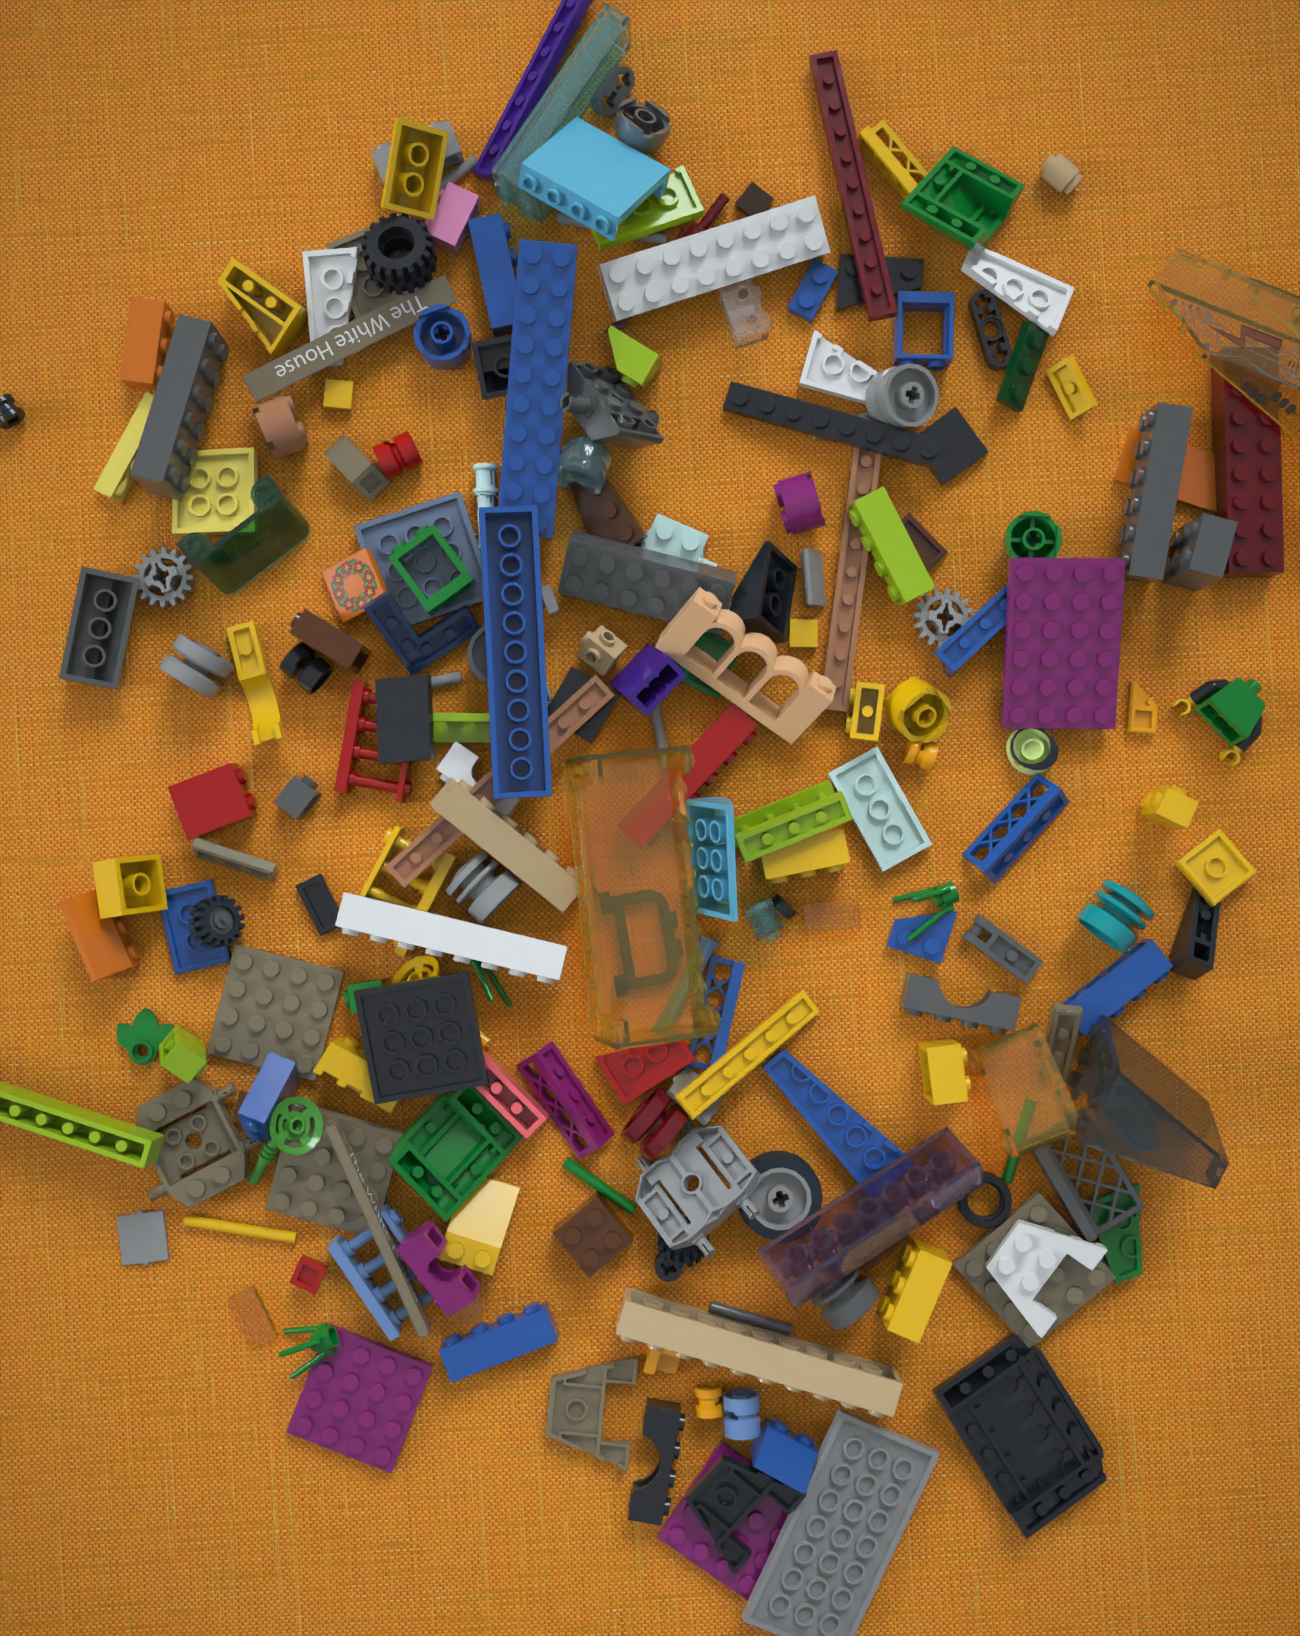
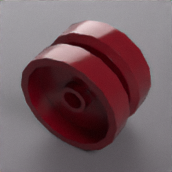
M658 1087L638 1106L620 1133L630 1144L638 1142L647 1134L640 1144V1152L650 1161L655 1159L667 1147L689 1118L678 1103L671 1106L664 1113L671 1102V1097L666 1094L667 1092L662 1087Z

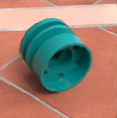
M1105 879L1101 887L1106 893L1102 891L1094 893L1102 906L1098 907L1087 903L1076 918L1100 940L1117 951L1126 954L1137 939L1129 929L1130 925L1144 930L1146 924L1139 917L1151 921L1155 913L1136 893L1125 886Z

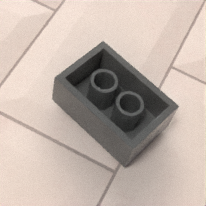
M1203 513L1186 525H1183L1177 531H1174L1170 540L1172 552L1170 558L1168 557L1166 560L1163 583L1196 592L1222 579L1238 522Z

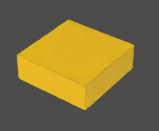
M326 379L324 409L353 411L354 381Z
M790 619L789 648H817L818 619Z

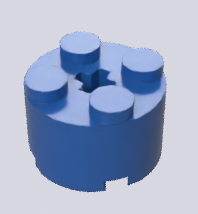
M438 304L425 309L420 314L414 326L413 336L422 358L432 368L437 370L454 369L461 366L471 357L473 336L463 313L448 305ZM446 334L447 339L442 341L441 335Z

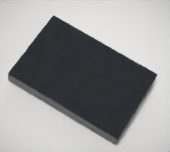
M431 675L375 679L378 764L435 760Z

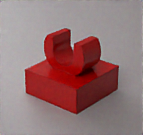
M303 1254L289 1283L315 1295L329 1266Z

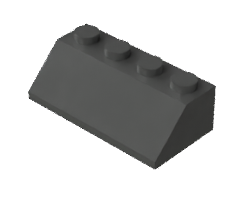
M81 567L59 676L60 679L118 690L140 582L139 578Z

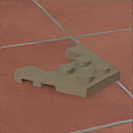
M631 1356L552 1375L546 1436L577 1450L582 1449L595 1455V1458L604 1462L607 1460L616 1464L622 1470H628L630 1441L603 1439L601 1434L606 1383L636 1385L638 1356Z

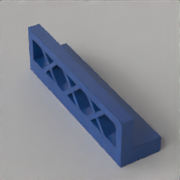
M1007 585L933 653L946 667L944 672L949 677L1005 625Z
M1036 773L962 854L963 857L980 869L984 876L995 884L1070 801L1060 787L1039 773ZM1039 784L1048 788L1042 796L1032 798V792ZM1027 806V812L1023 817L1013 818V812L1018 807ZM1008 826V833L1003 838L995 839V832L1001 827ZM989 847V854L981 862L974 857L980 848Z
M711 955L690 1050L694 1055L695 1049L706 1043L712 1053L709 1064L693 1061L688 1066L706 1070L725 1054L745 967L744 962ZM715 962L731 966L729 977L718 983L713 975ZM711 979H713V981L716 984L712 988H710ZM727 983L726 991L724 992L721 986ZM718 988L724 997L723 1004L712 1011L707 1003V997L709 993ZM706 1006L709 1010V1013L703 1016ZM721 1010L720 1018L718 1020L715 1013ZM710 1016H713L718 1024L717 1031L706 1038L700 1029L701 1023ZM700 1033L703 1040L697 1043L698 1036ZM715 1037L712 1048V1046L709 1043V1040Z

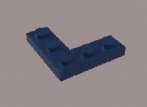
M385 591L363 606L368 616L411 676L471 638L481 628L466 605L420 635L416 633L388 591Z

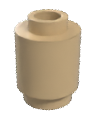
M1061 153L1056 157L1051 154L1040 167L1044 171L1041 177L1058 192L1062 193L1063 191L1067 195L1072 192L1083 178L1078 173L1080 170Z

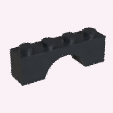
M647 1398L642 1435L654 1443L660 1458L656 1468L650 1475L633 1481L628 1506V1520L662 1526L663 1515H669L671 1498H667L668 1487L673 1488L676 1470H672L671 1467L673 1459L678 1460L681 1443L676 1441L677 1432H683L685 1414L681 1413L680 1403Z

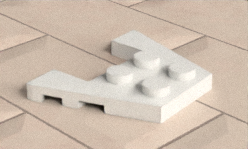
M1018 1219L985 1264L988 1271L1038 1336L1043 1338L1057 1319L1056 1313L1034 1299L1066 1254L1093 1271L1108 1250L1103 1244L1097 1242L1094 1244L1084 1241L1077 1236L1064 1235L1055 1232L1053 1229Z

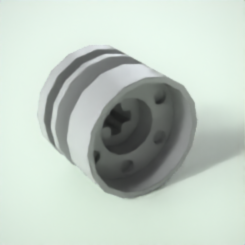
M485 850L468 860L454 875L451 884L446 889L450 896L460 889L463 890L456 900L458 904L463 903L468 898L473 900L467 912L480 925L521 884V881L509 870L496 876L494 871L500 862L495 859L486 866L485 863L491 855Z

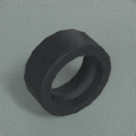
M985 1171L970 1173L962 1179L957 1187L955 1196L957 1208L962 1216L976 1227H995L1005 1221L1011 1212V1192L1005 1182L993 1173ZM980 1183L993 1185L1000 1195L998 1208L987 1216L977 1215L968 1207V1193L972 1187Z

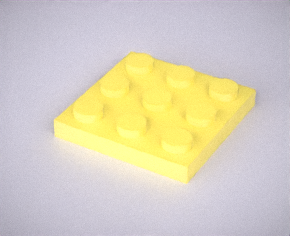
M254 447L196 450L197 461L191 467L189 473V488L186 493H183L181 501L172 499V534L178 537L258 533V451Z

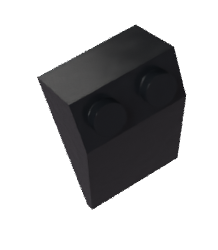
M770 541L764 542L734 592L729 610L736 613L743 620L745 634L750 632L761 633L769 637L774 644L786 642L797 566Z

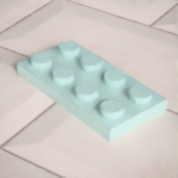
M877 746L827 774L836 791L843 792L853 821L882 872L932 845Z

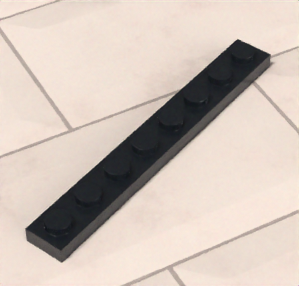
M732 381L723 405V410L726 412L937 471L947 441Z

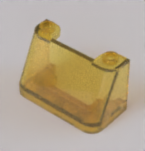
M1037 1023L969 1051V1069L972 1074L977 1073L979 1077H982L1003 1128V1138H1000L1001 1146L1006 1155H1011L1012 1160L1077 1136L1083 1131L1079 1115L1045 1036Z

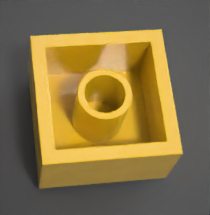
M160 854L121 857L92 862L100 919L168 910Z
M952 1038L918 1042L925 1098L933 1105L968 1101L967 1093H971V1082L969 1076H965L964 1065L968 1064L965 1047L961 1048V1044Z

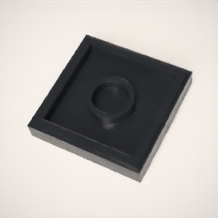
M956 407L920 432V434L947 441L938 471L930 469L941 486L989 452Z
M571 667L552 699L551 705L548 707V717L591 678ZM611 689L609 690L615 696L574 732L590 743H593L620 697V694Z

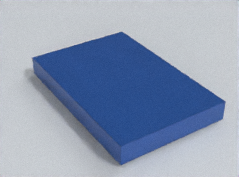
M213 879L165 890L168 910H161L160 912L175 975L230 962L231 953L229 945L217 948L204 947L201 945L202 941L196 942L194 940L197 934H191L189 929L194 928L193 924H188V919L194 918V916L189 915L190 910L196 909L194 905L197 902H201L200 900L217 895Z

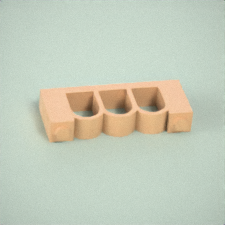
M699 587L661 632L655 647L792 745L833 701L836 686L833 685L828 677L820 675L816 671L809 675L807 667L797 658L784 655L777 657L776 646L769 637L754 632L745 634L743 620L736 613L721 609L722 603L718 601L717 597L713 593L706 592ZM712 628H722L728 631L735 641L718 661L694 645L704 632ZM747 651L761 655L767 664L750 684L727 669V666L736 656ZM776 675L789 676L798 684V688L781 706H778L759 692L762 686Z

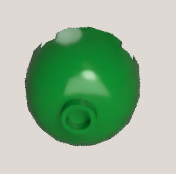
M1039 511L1024 512L1014 518L1006 528L1003 539L1004 551L1008 558H1054L1059 553L1062 544L1060 527L1046 513Z

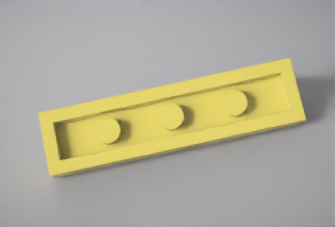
M147 391L93 488L98 493L119 504L123 502L134 481L130 472L154 397L153 394Z

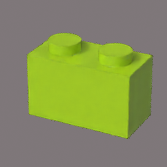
M176 1024L159 1045L160 1065L189 1084L194 1077H200L207 1067L205 1045L200 1039Z

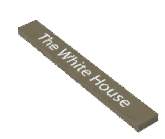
M445 275L425 284V287L422 289H415L414 293H407L243 375L256 402L416 323L420 314L431 306L438 304L450 306L456 303L457 299Z
M339 1118L329 1122L325 1129L414 1329L419 1337H423L430 1332L432 1325L407 1268L400 1258L399 1252L396 1250L397 1246L385 1220L380 1214V1208Z

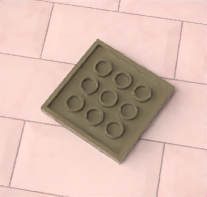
M235 944L207 1054L262 1067L269 1052L296 1062L299 1077L317 1081L319 1075L314 1073L313 1070L326 1049L345 971Z
M292 1104L291 1111L302 1113L305 1107L299 1104ZM318 1107L323 1118V1132L319 1142L312 1150L301 1155H290L280 1151L266 1209L359 1235L369 1227L325 1129L329 1122L339 1118L380 1211L385 1205L394 1171L387 1162L397 1140L402 1137L404 1131ZM312 1117L309 1118V1120H310V1131H309V1134L307 1135L308 1137H311L312 1132H313V1119H312ZM286 1139L284 1142L285 1145L293 1148L302 1146L299 1140Z
M1039 1190L1013 1210L1005 1221L993 1227L953 1261L955 1268L1029 1349L1040 1342L1116 1278V1275L1102 1259L1092 1271L1066 1254L1034 1297L1035 1300L1056 1313L1057 1319L1043 1338L1038 1336L988 1271L985 1263L1018 1219L1053 1229L1055 1232L1082 1238Z

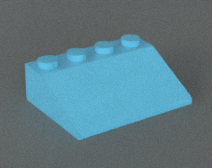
M723 797L686 799L691 911L732 922L738 921L733 803L730 798Z

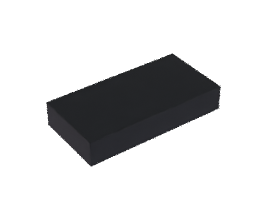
M322 873L295 886L320 936L339 928L335 926L339 906Z

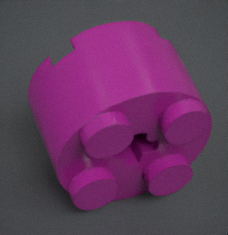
M811 471L779 480L778 484L773 485L779 508L785 506L786 509L781 512L787 534L792 533L796 535L826 526Z

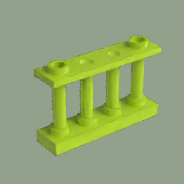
M826 780L735 817V847H739L745 863L853 820L843 792L835 793L831 781Z

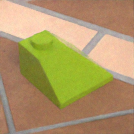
M610 325L608 334L617 370L623 376L621 381L634 389L637 385L645 388L663 365L660 355Z

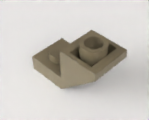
M344 434L324 453L370 502L390 483Z

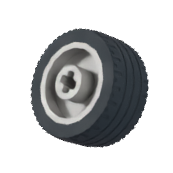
M769 1151L752 1159L750 1162L758 1170L760 1177L750 1200L760 1211V1214L758 1216L755 1215L756 1218L750 1220L745 1211L739 1207V1212L745 1223L760 1236L771 1240H790L804 1234L815 1223L822 1205L821 1185L812 1167L801 1157L786 1151ZM782 1191V1197L775 1198L776 1192Z

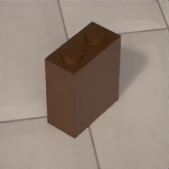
M304 609L302 613H297L291 622L292 630L290 633L357 675L372 653L366 646L307 609Z

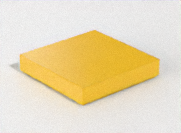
M1220 828L1174 863L1210 907L1215 906L1257 873Z

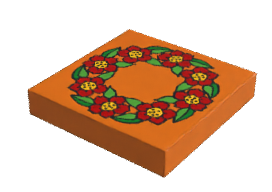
M363 548L322 572L343 623H349L366 614L363 606L385 591H388L370 548Z

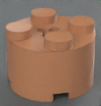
M282 395L251 407L274 461L306 449L305 446L309 445L302 422H295L298 416L290 395L286 397Z

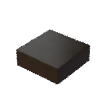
M751 182L735 202L734 207L749 217L767 211L774 198Z

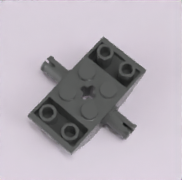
M569 362L567 393H564L560 399V408L564 412L573 413L591 441L636 449L661 444L664 440L657 430L659 422L657 411L644 409L632 396L630 388L621 381L619 373L615 369L608 366L605 368L597 367L589 362Z

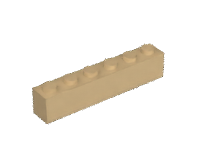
M451 777L429 803L431 807L560 911L564 912L585 887L578 880L581 875L569 865L565 869L559 865L558 861L560 858L548 848L545 852L538 848L537 844L539 841L526 831L522 835L515 828L518 824L505 814L501 818L496 814L494 810L497 807L483 796L479 800L472 794L475 789L466 781L461 779L458 783Z

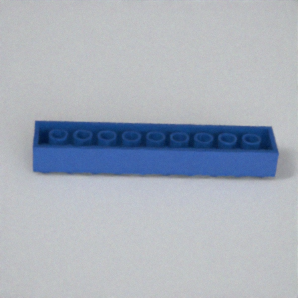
M519 239L498 507L537 505L539 537L553 539L564 411L560 408V399L566 393L578 245Z
M537 505L479 507L493 799L551 797L552 783Z

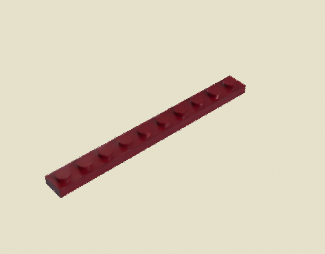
M834 50L813 54L809 57V65L868 322L896 317L897 308L838 52Z

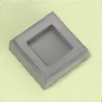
M551 585L542 586V596L550 618L560 615Z

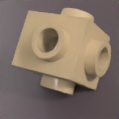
M601 625L594 633L589 630L580 641L583 647L577 656L604 676L616 664L628 645L615 636L613 632Z

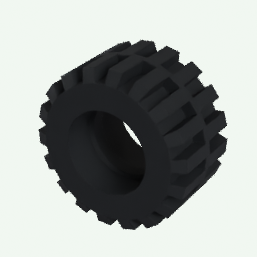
M393 213L386 219L384 216L378 218L379 222L377 224L373 222L369 226L370 231H365L363 235L364 241H361L362 255L371 280L375 281L378 288L384 287L385 292L390 294L393 290L396 291L397 295H403V291H408L410 294L414 293V289L417 287L422 289L425 287V281H431L433 278L432 272H436L437 256L432 236L424 223H420L419 219L415 216L409 219L408 214L404 213L401 216ZM406 249L411 251L403 258H388L391 253L397 250Z

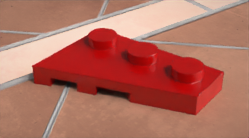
M682 1036L595 1057L624 1105H627L697 1060Z

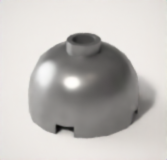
M638 98L624 99L619 104L615 117L614 130L617 139L643 154L654 153L665 143L670 133L669 115L650 101L646 100L645 105L636 103Z

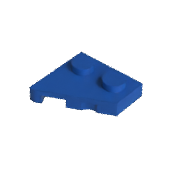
M951 911L945 914L910 942L907 941V937L935 914L894 919L886 946L941 964L957 912Z

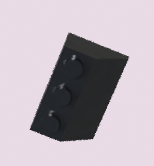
M512 335L471 343L482 400L507 396Z

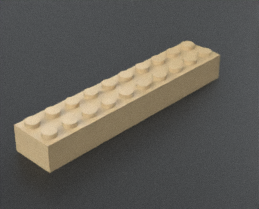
M630 1287L625 1288L616 1319L615 1333L620 1335V1339L625 1342L636 1343V1341L647 1343V1347L655 1351L663 1352L664 1349L675 1352L677 1357L685 1360H691L693 1357L703 1360L702 1363L712 1368H719V1365L730 1368V1372L738 1376L745 1377L747 1374L757 1376V1379L765 1384L774 1385V1382L783 1384L786 1389L795 1393H801L803 1390L813 1393V1397L822 1401L833 1399L840 1401L842 1406L856 1410L857 1407L867 1409L868 1413L875 1417L884 1418L885 1415L894 1417L903 1382L893 1366L717 1315Z

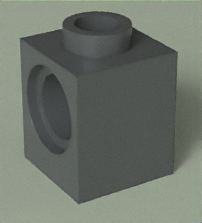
M294 775L274 803L295 819L302 820L322 793L316 789L318 784L308 776L304 775L301 778Z

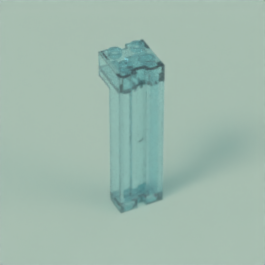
M606 3L491 170L493 180L495 181L494 186L497 197L507 205L512 203L520 208V213L531 221L536 219L542 223L553 207L518 188L521 163L575 117L581 119L591 104L593 93L609 70L618 65L631 46L630 18Z

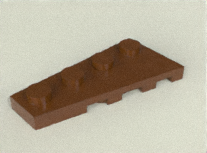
M580 446L561 462L588 534L637 546L648 537L585 446Z

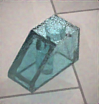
M766 897L742 909L758 941L764 939L765 943L780 936L779 930L784 927L771 898Z

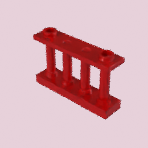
M353 680L334 791L350 794L351 788L355 789L357 786L397 793L396 802L405 803L406 798L411 797L413 782L409 781L412 762L395 763L396 765H402L399 782L360 776L357 772H354L355 763L360 761V759L378 761V750L362 748V744H359L361 733H365V731L377 733V721L367 720V717H364L365 705L369 706L370 703L376 704V693H373L372 689H368L369 684L365 681Z

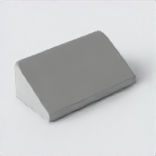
M804 548L800 554L804 605L806 608L826 606L822 554L818 550Z

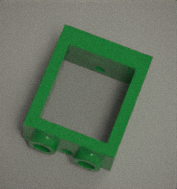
M434 524L430 527L426 525L420 528L414 534L415 538L407 544L405 542L398 544L392 549V555L388 557L431 616L477 584ZM435 537L461 575L427 599L403 567L401 561Z

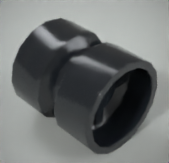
M300 642L285 656L279 669L290 679L297 678V685L306 693L312 695L328 680L334 668L322 657L315 658V651L306 643ZM307 662H309V664L301 672L300 670L307 664Z

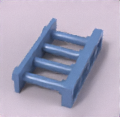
M386 1203L382 1207L380 1214L388 1228L391 1229L399 1242L396 1243L398 1247L408 1232L402 1225L404 1220L400 1212L396 1208L392 1209ZM366 1229L351 1240H344L341 1234L330 1240L327 1249L390 1341L400 1336L403 1319L409 1315L404 1305L396 1310L395 1308L391 1309L386 1302L387 1296L397 1290L393 1280L381 1287L380 1285L376 1286L370 1278L372 1277L371 1273L385 1265L382 1255L379 1254L366 1264L364 1262L360 1263L354 1255L358 1248L373 1239L370 1229ZM409 1268L407 1271L411 1277V1280H413L416 1278V1275L412 1271V1269ZM428 1290L419 1295L423 1306L434 1300Z

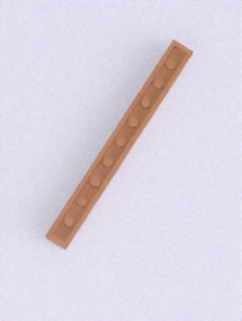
M853 447L823 672V676L828 677L833 685L836 686L833 701L825 710L841 713L848 712L869 553L862 544L861 537L863 535L859 527H855L849 518L848 511L850 510L848 506L855 500L877 490L881 462L880 454Z
M596 674L548 717L550 754L615 696ZM491 769L473 786L475 791L472 794L479 800L484 796L496 805L501 799H493ZM440 816L388 863L385 868L405 888L464 833L443 816Z

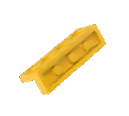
M884 120L872 129L868 125L860 132L858 137L859 147L904 200L918 185L911 176H920L923 180L928 174L927 171ZM880 131L889 139L888 147L877 136ZM894 155H902L906 159V169Z

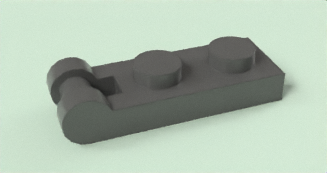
M978 914L973 920L975 924L970 931H965L962 938L1027 984L1043 961ZM983 930L990 933L985 942L978 938Z

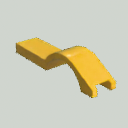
M249 621L228 627L226 629L238 679L247 697L252 715L253 730L251 733L254 745L259 747L262 746V742L275 738L278 741L283 740L280 707L268 674L257 625L254 621Z

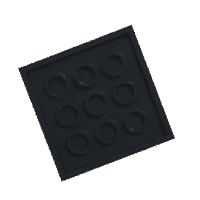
M469 970L354 991L375 1104L489 1084Z

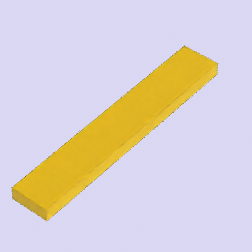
M800 990L678 1092L674 1098L689 1118L694 1120L818 1015L820 1011L806 992Z

